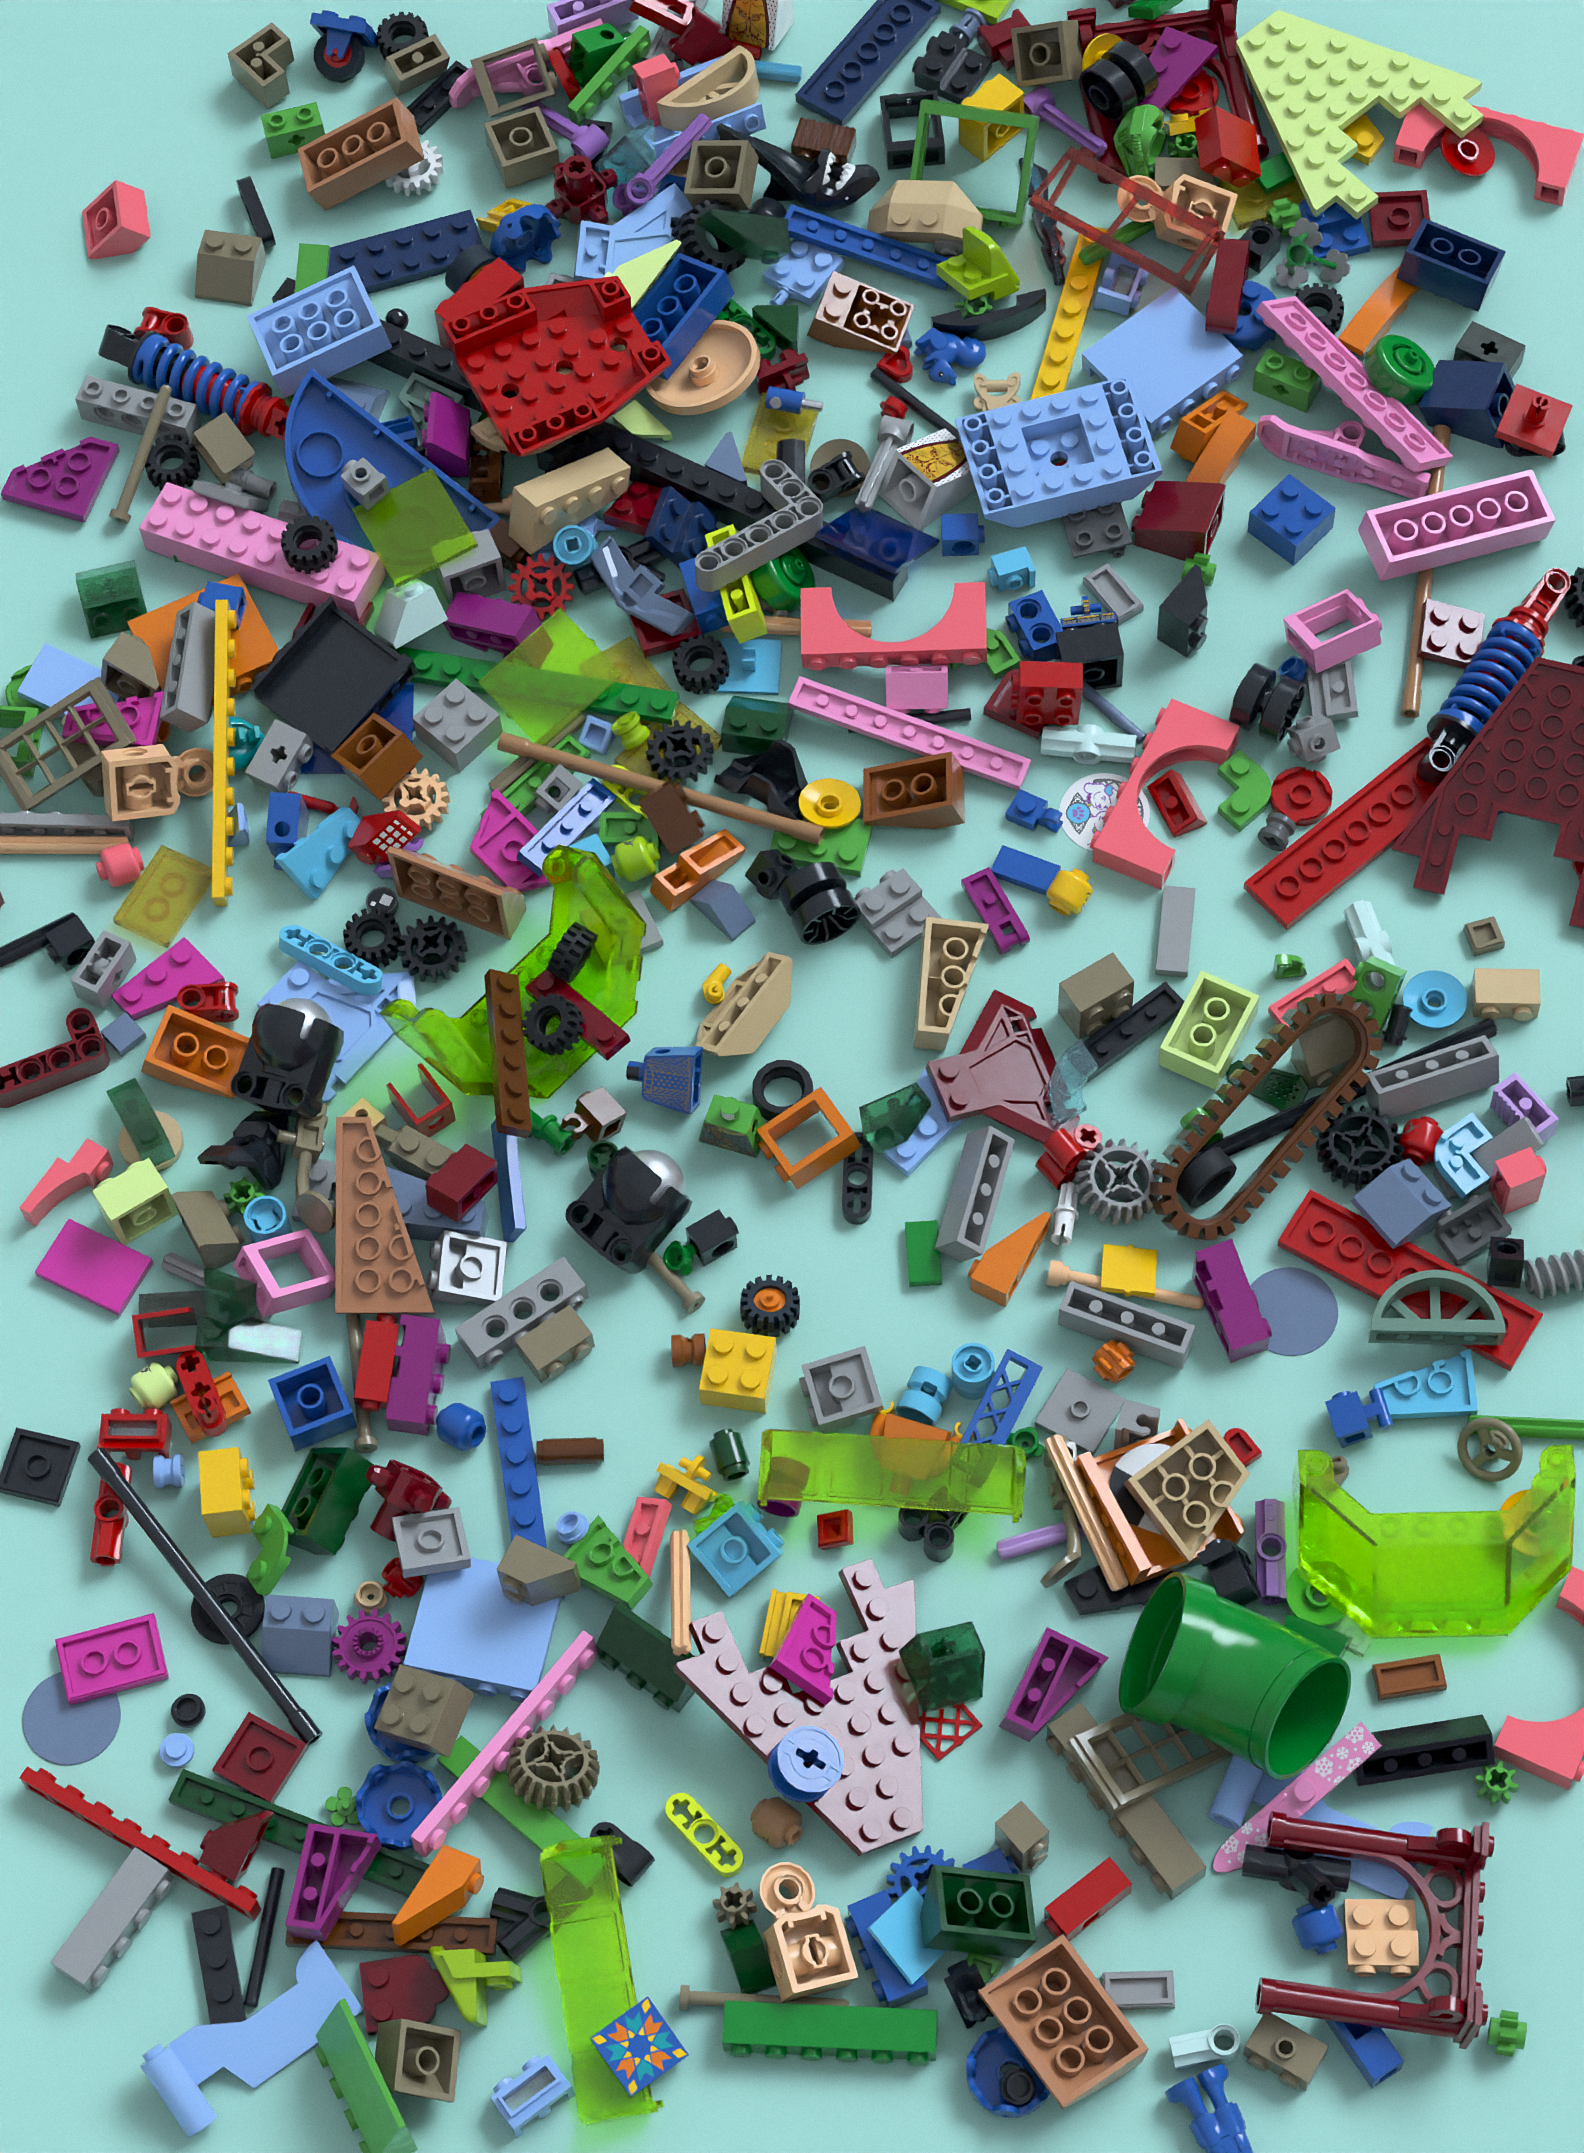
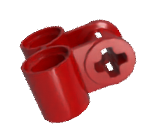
M1090 1124L1079 1125L1070 1132H1067L1065 1128L1057 1130L1044 1143L1043 1148L1046 1152L1037 1160L1035 1167L1057 1190H1060L1062 1184L1074 1180L1076 1173L1079 1171L1077 1165L1080 1160H1085L1087 1152L1089 1150H1096V1145L1102 1142L1101 1132Z

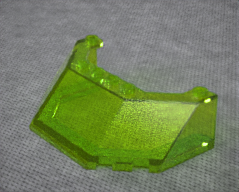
M558 844L547 854L542 863L543 874L554 889L549 933L507 972L519 977L522 1020H527L524 1014L526 1010L530 1011L532 1009L529 1005L532 1002L538 1003L527 994L525 986L546 970L558 942L561 941L567 929L574 922H577L597 934L598 937L595 947L591 951V955L585 962L584 967L581 968L580 973L575 979L567 984L622 1028L637 1014L638 1001L635 1000L637 981L641 979L643 956H640L642 937H645L647 924L596 853ZM486 993L461 1017H447L444 1012L434 1008H424L419 1012L412 1002L401 998L390 1002L379 1013L402 1042L462 1093L468 1096H494ZM553 1017L548 1022L545 1030L546 1036L555 1032L559 1027L560 1021L557 1018ZM524 1036L529 1097L549 1099L596 1051L580 1039L578 1044L575 1042L572 1044V1050L564 1049L565 1054L558 1055L555 1053V1056H551L535 1048L526 1040L527 1037Z
M1551 1445L1543 1450L1539 1459L1540 1472L1534 1476L1530 1490L1508 1511L1370 1513L1334 1482L1333 1462L1327 1453L1321 1450H1298L1292 1477L1298 1576L1306 1583H1311L1343 1615L1346 1614L1361 1627L1360 1630L1370 1639L1509 1636L1517 1628L1518 1624L1549 1594L1550 1590L1572 1568L1576 1484L1573 1445Z

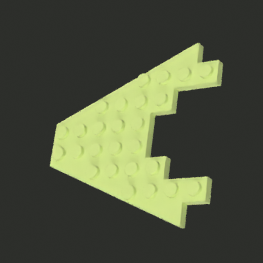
M1281 10L1275 11L1236 41L1237 53L1315 217L1336 202L1357 220L1378 203L1379 196L1341 165L1358 151V144L1342 130L1378 102L1398 119H1401L1421 104L1460 138L1481 124L1483 120V114L1467 102L1468 99L1481 90L1482 82L1409 56L1405 52H1397Z

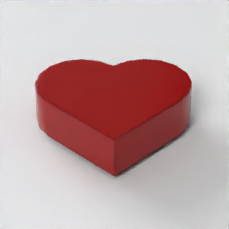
M901 345L897 354L886 353L876 365V368H879L897 383H906L913 376L910 352Z
M1232 1428L1225 1433L1223 1439L1245 1468L1262 1457V1451L1244 1430Z

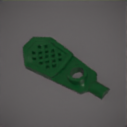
M1240 1060L1230 1064L1225 1074L1227 1075L1228 1082L1234 1086L1236 1085L1229 1077L1236 1069H1246L1250 1072L1242 1064L1243 1061ZM1271 1068L1249 1094L1280 1111H1284L1304 1102L1309 1088L1302 1076Z

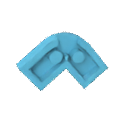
M1473 1113L1448 1128L1439 1138L1434 1150V1162L1439 1173L1462 1200L1487 1184L1490 1179L1471 1155L1475 1150L1490 1141L1493 1136Z

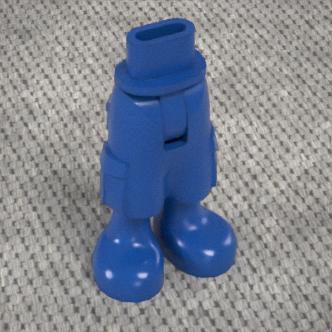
M1225 2064L1214 2066L1197 2075L1201 2087L1206 2091L1213 2104L1214 2113L1208 2112L1194 2077L1185 2079L1165 2091L1170 2103H1183L1194 2117L1189 2128L1197 2144L1202 2149H1205L1207 2153H1253L1245 2131L1246 2124L1237 2103H1228L1224 2082L1227 2080L1229 2072Z

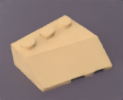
M1208 1419L1123 1484L1161 1535L1190 1563L1250 1473Z

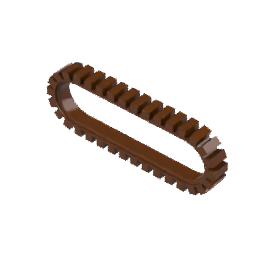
M1314 994L1315 997H1306L1297 1002L1296 1004L1299 1009H1288L1281 1017L1289 1027L1286 1024H1275L1268 1034L1273 1039H1262L1255 1047L1263 1057L1259 1054H1249L1242 1064L1250 1072L1246 1069H1236L1229 1079L1237 1087L1232 1084H1222L1215 1094L1223 1100V1103L1217 1099H1209L1202 1109L1210 1117L1196 1114L1189 1124L1197 1132L1183 1129L1175 1139L1184 1147L1181 1148L1179 1145L1170 1144L1162 1153L1170 1161V1164L1156 1163L1152 1173L1161 1177L1162 1182H1150V1194L1162 1195V1198L1153 1202L1152 1205L1156 1214L1166 1215L1161 1221L1170 1230L1178 1231V1235L1187 1238L1213 1240L1218 1239L1217 1235L1227 1236L1236 1230L1231 1220L1234 1223L1244 1224L1249 1219L1251 1214L1243 1206L1257 1209L1265 1199L1256 1191L1270 1194L1278 1184L1270 1175L1274 1178H1284L1291 1169L1283 1160L1288 1163H1297L1304 1153L1296 1145L1302 1148H1310L1317 1138L1309 1130L1323 1133L1330 1126V1123L1322 1115L1336 1118L1344 1109L1336 1100L1338 1102L1350 1103L1357 1095L1351 1087L1363 1088L1370 1080L1362 1069L1376 1070L1380 1059L1370 1055V1050L1382 1051V1038H1371L1370 1034L1379 1031L1380 1027L1376 1018H1365L1371 1010L1363 1003H1354L1355 998L1345 994ZM1325 1014H1335L1344 1019L1353 1030L1355 1039L1354 1054L1348 1065L1220 1211L1212 1217L1195 1219L1186 1213L1179 1204L1176 1193L1177 1181L1185 1166L1314 1020Z

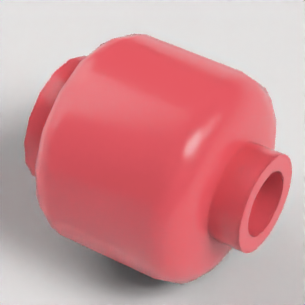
M121 843L103 849L100 852L101 861L95 863L100 880L107 879L112 887H120L139 880L140 871L144 870V864L138 848H132L128 843Z

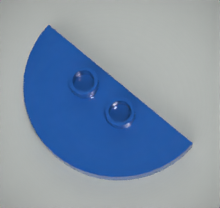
M311 368L303 378L293 397L286 421L284 447L287 473L292 490L305 514L309 515L310 519H313L315 515L319 516L320 521L323 518L327 520L328 524H331L337 540L381 554L383 564L386 566L422 567L434 565L432 548L437 547L443 542H451L466 537L474 531L480 532L485 529L490 531L501 519L314 369ZM362 457L379 473H383L386 476L390 492L368 511L343 487L340 476L343 474V467L349 461H359Z

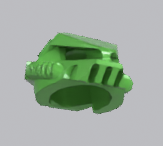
M1145 104L1131 109L1124 116L1114 135L1115 148L1129 177L1142 175L1152 180L1154 179L1155 157L1161 156L1167 138V133L1161 130L1164 114L1160 108L1154 105Z

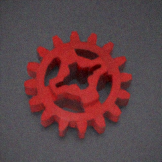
M542 554L538 555L536 562H533L530 556L526 557L528 565L524 567L518 563L516 566L520 571L519 574H510V578L515 581V584L509 585L508 590L516 593L510 600L513 604L520 602V604L531 606L536 611V614L539 615L541 622L545 621L546 614H550L553 619H556L555 611L559 609L565 613L567 610L563 603L565 601H573V598L567 594L568 591L575 590L574 584L567 583L573 576L571 572L563 573L566 568L563 562L557 566L555 565L556 559L554 556H551L548 562L544 560ZM536 569H548L545 573L533 572ZM559 579L562 585L560 596L555 593V585ZM523 580L528 583V591L524 597L521 590ZM533 580L542 585L546 583L550 596L542 591L536 594L537 589ZM538 602H548L550 604L547 607H535Z

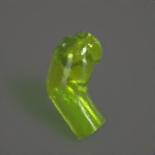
M723 1493L716 1496L710 1516L693 1520V1527L697 1536L735 1505L730 1495Z

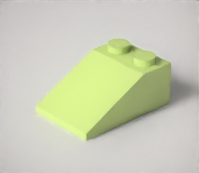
M676 239L619 265L613 274L609 271L605 274L604 277H619L631 296L632 312L674 260L681 242Z

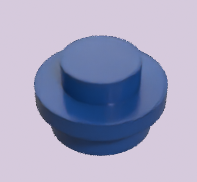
M1297 656L1287 658L1278 669V673L1281 675L1280 679L1288 676L1301 682L1307 674L1308 663Z

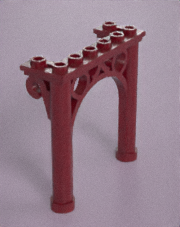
M1208 0V9L1191 10L1171 15L1165 14L1154 20L1133 19L1131 21L1105 23L1097 26L1095 7L1067 11L1066 20H1078L1082 59L1089 43L1095 37L1105 33L1117 35L1123 41L1135 46L1139 45L1137 48L1149 59L1166 26L1196 38H1204L1209 43L1217 45L1220 61L1214 57L1213 59L1209 58L1203 66L1215 73L1222 82L1230 113L1255 125L1259 161L1268 156L1270 150L1267 139L1262 134L1249 78L1236 50V41L1238 40L1236 31L1238 0ZM1078 80L1089 130L1107 144L1104 155L1101 157L1096 156L1097 164L1095 169L1097 178L1104 184L1119 182L1125 177L1126 170L1115 148V123L1103 117L1092 107L1082 91L1080 80Z
M1271 1811L1266 1833L1267 1846L1377 1862L1401 1874L1413 1886L1422 1901L1428 1920L1429 1941L1421 1968L1411 1980L1397 1989L1384 1993H1366L1260 1977L1256 1992V2013L1272 2015L1273 2012L1453 2038V2043H1459V2048L1467 2049L1473 2038L1478 2037L1480 2027L1486 2025L1488 2018V2005L1483 2004V1991L1481 1990V1982H1476V1972L1480 1970L1483 1959L1482 1949L1477 1948L1478 1936L1481 1937L1484 1927V1916L1479 1915V1903H1483L1485 1896V1882H1480V1870H1484L1487 1857H1492L1494 1851V1836H1489L1490 1823L1482 1822L1480 1826L1475 1825L1471 1833L1460 1828H1443L1436 1832V1837L1292 1818L1287 1817L1286 1813ZM1409 1863L1432 1866V1868L1423 1878ZM1437 1876L1449 1879L1453 1884V1899L1449 1901L1439 1900L1428 1886L1432 1879ZM1459 1904L1457 1930L1449 1925L1444 1912L1454 1910ZM1451 1948H1457L1456 1970L1450 1964L1441 1961L1444 1952ZM1432 1973L1443 1974L1449 1981V1996L1434 1997L1430 1993L1425 1979ZM1416 1990L1424 2004L1402 2002L1400 2000Z

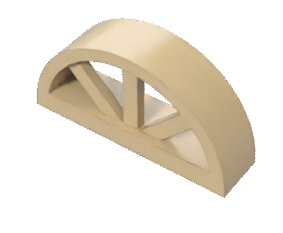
M738 45L657 101L662 127L675 131H684L700 113L705 114L712 121L755 104L760 94V84L754 58L746 48Z

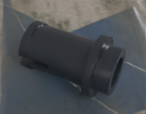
M1392 1004L1387 1028L1382 1031L1384 1042L1402 1046L1403 1040H1407L1405 1033L1411 1012L1413 1011L1412 1008L1401 1004Z

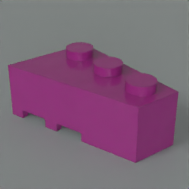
M457 592L445 612L448 620L444 621L443 625L452 639L483 652H487L490 648L503 653V660L510 663L517 659L529 664V668L541 669L554 646L536 615V611L527 604L518 605L508 603L499 598L495 600L485 598L476 593L466 594Z
M1229 1239L1196 1251L1192 1279L1200 1297L1204 1300V1306L1230 1363L1266 1351L1269 1337L1272 1336L1271 1328L1266 1318L1261 1317L1257 1297L1250 1288L1233 1240Z
M401 1314L400 1325L403 1327L404 1334L401 1346L396 1345L395 1356H399L395 1376L391 1377L385 1419L390 1431L428 1436L430 1425L436 1424L438 1406L434 1404L436 1395H441L443 1392L444 1375H441L443 1364H448L451 1345L446 1343L440 1319Z
M1047 1627L1034 1649L999 1727L1030 1742L1103 1667L1109 1657Z
M313 1823L308 1824L285 1923L291 1936L325 1942L381 1848L377 1834Z

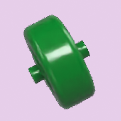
M1394 334L1385 335L1376 342L1365 356V370L1372 384L1384 396L1399 400L1402 404L1412 405L1418 403L1420 398L1424 396V393L1433 384L1432 374L1435 366L1432 360L1419 345L1406 337Z
M797 547L749 572L758 594L770 607L778 611L785 610L791 613L801 607V588H816L812 568L806 557Z

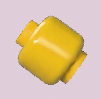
M1073 868L1071 872L1067 870L1059 871L1046 892V896L1050 900L1048 905L1066 917H1069L1071 914H1080L1093 894V888L1087 882L1089 876L1076 868Z

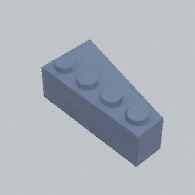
M386 1167L410 1239L437 1240L444 1230L485 1238L489 1219L485 1201L480 1200L457 1223L427 1205L426 1180Z

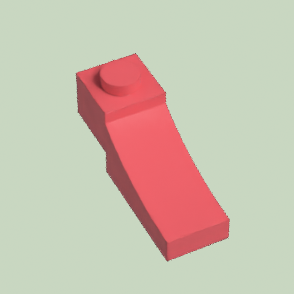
M87 1138L69 1163L57 1157L19 1207L25 1220L37 1226L56 1205L68 1196L88 1186L95 1189L100 1181L106 1180L114 1164L109 1151Z

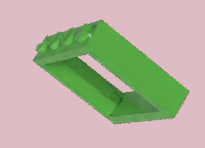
M928 99L921 100L910 180H922L931 114L1028 128L1016 212L975 206L983 215V224H987L988 220L999 221V226L1005 228H1016L1017 224H1023L1025 222L1040 116Z

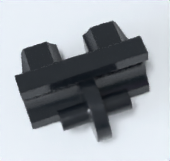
M962 1960L948 1967L947 1971L950 1976L944 1978V1982L966 2028L973 2027L976 2022H984L987 2017H994L978 1995V1991L986 1985L976 1964L968 1966L967 1961Z

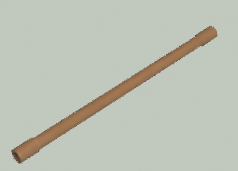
M1446 425L1434 426L1432 435L1449 451L1451 429ZM1445 466L1430 469L1429 474H1431L1427 496L1443 492ZM1434 568L1418 572L1406 684L1403 690L1401 715L1405 718L1414 719L1419 717L1424 658L1417 657L1422 606L1426 599H1431Z
M505 732L501 733L498 740L497 749L520 757H529L553 765L561 764L566 769L648 793L665 783V781L533 743L528 739ZM683 787L689 797L685 801L687 805L788 834L793 838L820 845L823 839L825 828L801 820L789 819Z

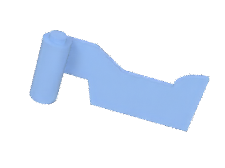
M1233 1754L1208 1812V1817L1221 1826L1238 1830L1251 1802L1264 1807L1302 1773L1300 1772L1285 1780H1277L1267 1775L1262 1769L1254 1767ZM1322 1799L1300 1818L1380 1830L1329 1808ZM1402 1822L1393 1826L1389 1832L1429 1836L1433 1826L1420 1822ZM1314 1853V1855L1351 1860L1349 1881L1391 1899L1403 1900L1410 1884L1397 1871L1377 1862ZM1409 1863L1411 1866H1413V1867L1416 1869L1417 1864H1411V1863Z
M317 1940L304 1950L296 1964L295 1977L298 1983L242 2022L196 2025L165 2047H162L159 2043L142 2055L145 2061L140 2065L141 2069L187 2137L198 2133L217 2118V2114L198 2088V2084L222 2067H225L252 2088H255L318 2043L315 2035L338 2001L345 1998L354 2017L364 2010Z

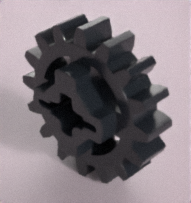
M675 720L673 727H669L664 723L662 724L663 732L653 731L654 740L647 741L648 751H646L651 772L657 771L659 780L668 776L669 780L672 779L673 783L676 779H680L681 784L686 785V778H691L696 782L698 781L697 773L700 772L704 775L708 773L707 765L713 764L712 754H714V748L710 740V734H703L701 725L693 729L691 728L690 720H687L684 726H680L679 721ZM697 745L699 746V748H700V750H701L700 755H697V751H696V746H697ZM661 749L664 751L663 760L660 757Z
M432 915L428 917L427 923H423L419 918L416 919L417 927L413 928L408 925L406 927L408 936L400 935L399 938L402 946L398 947L399 956L402 957L401 963L403 968L408 967L411 977L419 973L421 982H424L427 976H431L433 983H437L438 976L440 975L448 980V972L450 970L456 973L460 971L457 962H466L464 952L468 951L466 941H464V932L462 930L457 931V924L454 921L447 925L446 919L443 916L438 922H434ZM451 942L453 943L452 953L448 950ZM414 945L417 946V949L415 950V956L412 955Z

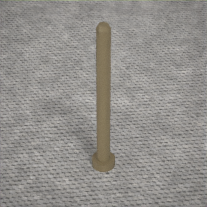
M168 385L160 387L117 508L110 511L109 517L125 524L130 522L131 515L128 514L172 392L171 387Z
M654 1251L648 1258L647 1263L684 1301L682 1304L684 1310L688 1314L695 1312L703 1305L705 1297L699 1291L693 1293L672 1269L666 1267L664 1261Z
M346 1314L353 1389L355 1393L362 1350L359 1314ZM355 1404L358 1438L354 1440V1450L358 1453L374 1452L378 1449L377 1439L371 1435L369 1411L361 1410L360 1405Z
M681 1985L679 2010H688L689 2005L724 2007L725 2001L849 2006V2001L846 1999L802 1997L781 2002V1998L778 1995L690 1991V1985Z

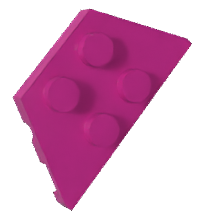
M497 789L492 792L489 805L483 814L477 834H475L470 846V853L504 887L510 886L523 893L573 880L578 877L579 873L563 855L541 877L516 858L518 852L539 831Z

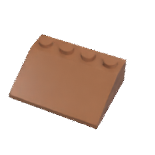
M389 846L387 854L399 897L511 940L526 912L524 895L519 890L510 886L502 887L494 884L492 880L482 875L474 876L466 873L464 869L457 865L443 864L429 854L422 853L420 855L410 850Z
M1064 1934L978 1991V1995L1062 2109L1118 2080L1141 2064L1149 2050Z

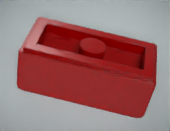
M1171 769L1147 786L1174 837L1207 824L1203 813L1180 773Z

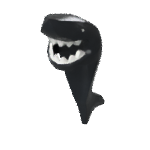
M722 123L717 126L720 140H748L759 157L758 164L771 174L770 183L764 191L763 198H772L777 201L797 200L808 208L821 212H832L856 202L880 181L878 171L868 164L852 165L846 163L841 169L835 167L836 157L831 152V149L822 148L821 153L809 163L780 147L756 137L745 135Z

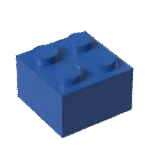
M1288 474L1249 512L1247 532L1294 566L1333 528L1336 508Z
M330 1356L268 1380L295 1452L357 1427L354 1414Z

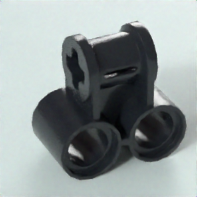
M946 1486L940 1487L925 1506L918 1501L906 1502L901 1506L898 1514L899 1534L904 1539L913 1542L924 1538L925 1555L934 1562H943L951 1557L954 1549L953 1530L962 1523L971 1508L967 1503L961 1504L951 1496ZM910 1517H917L922 1522L913 1526L907 1524L905 1520ZM943 1538L947 1541V1544L935 1546L931 1543V1540Z

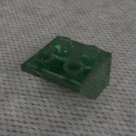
M135 560L76 573L75 581L91 639L129 630L127 621L148 613Z
M972 1621L918 1633L898 1651L924 1713L977 1701L983 1697L985 1650Z

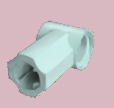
M1219 2024L1213 2029L1170 2037L1169 2044L1175 2070L1217 2061L1221 2063L1233 2061L1240 2052V2035L1238 2030L1230 2024ZM1228 2036L1234 2041V2046L1227 2051H1222L1214 2043L1218 2037Z

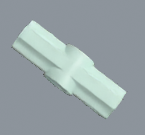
M1091 724L1081 725L1077 729L1044 726L1041 754L1073 757L1076 762L1083 765H1095L1100 760L1132 763L1135 758L1137 735L1104 732L1102 728Z
M1360 900L1344 908V916L1353 936V948L1358 963H1365L1367 959L1374 956L1395 965L1392 958L1393 950L1390 938L1385 930H1381L1371 902ZM1372 972L1371 981L1373 984L1380 987L1384 986L1383 976L1380 973Z

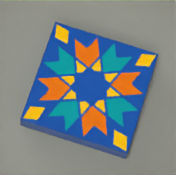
M648 1996L590 2038V2041L630 2098L689 2056Z

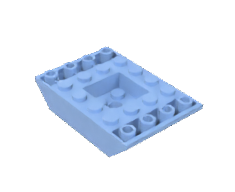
M1131 375L955 419L984 518L1010 527L1019 528L1067 516L1069 513L1075 514L1082 512V510L1095 509L1097 506L1111 505L1112 502L1119 503L1134 499L1162 475V469ZM1057 458H1063L1067 461L1062 466H1055L1051 462Z

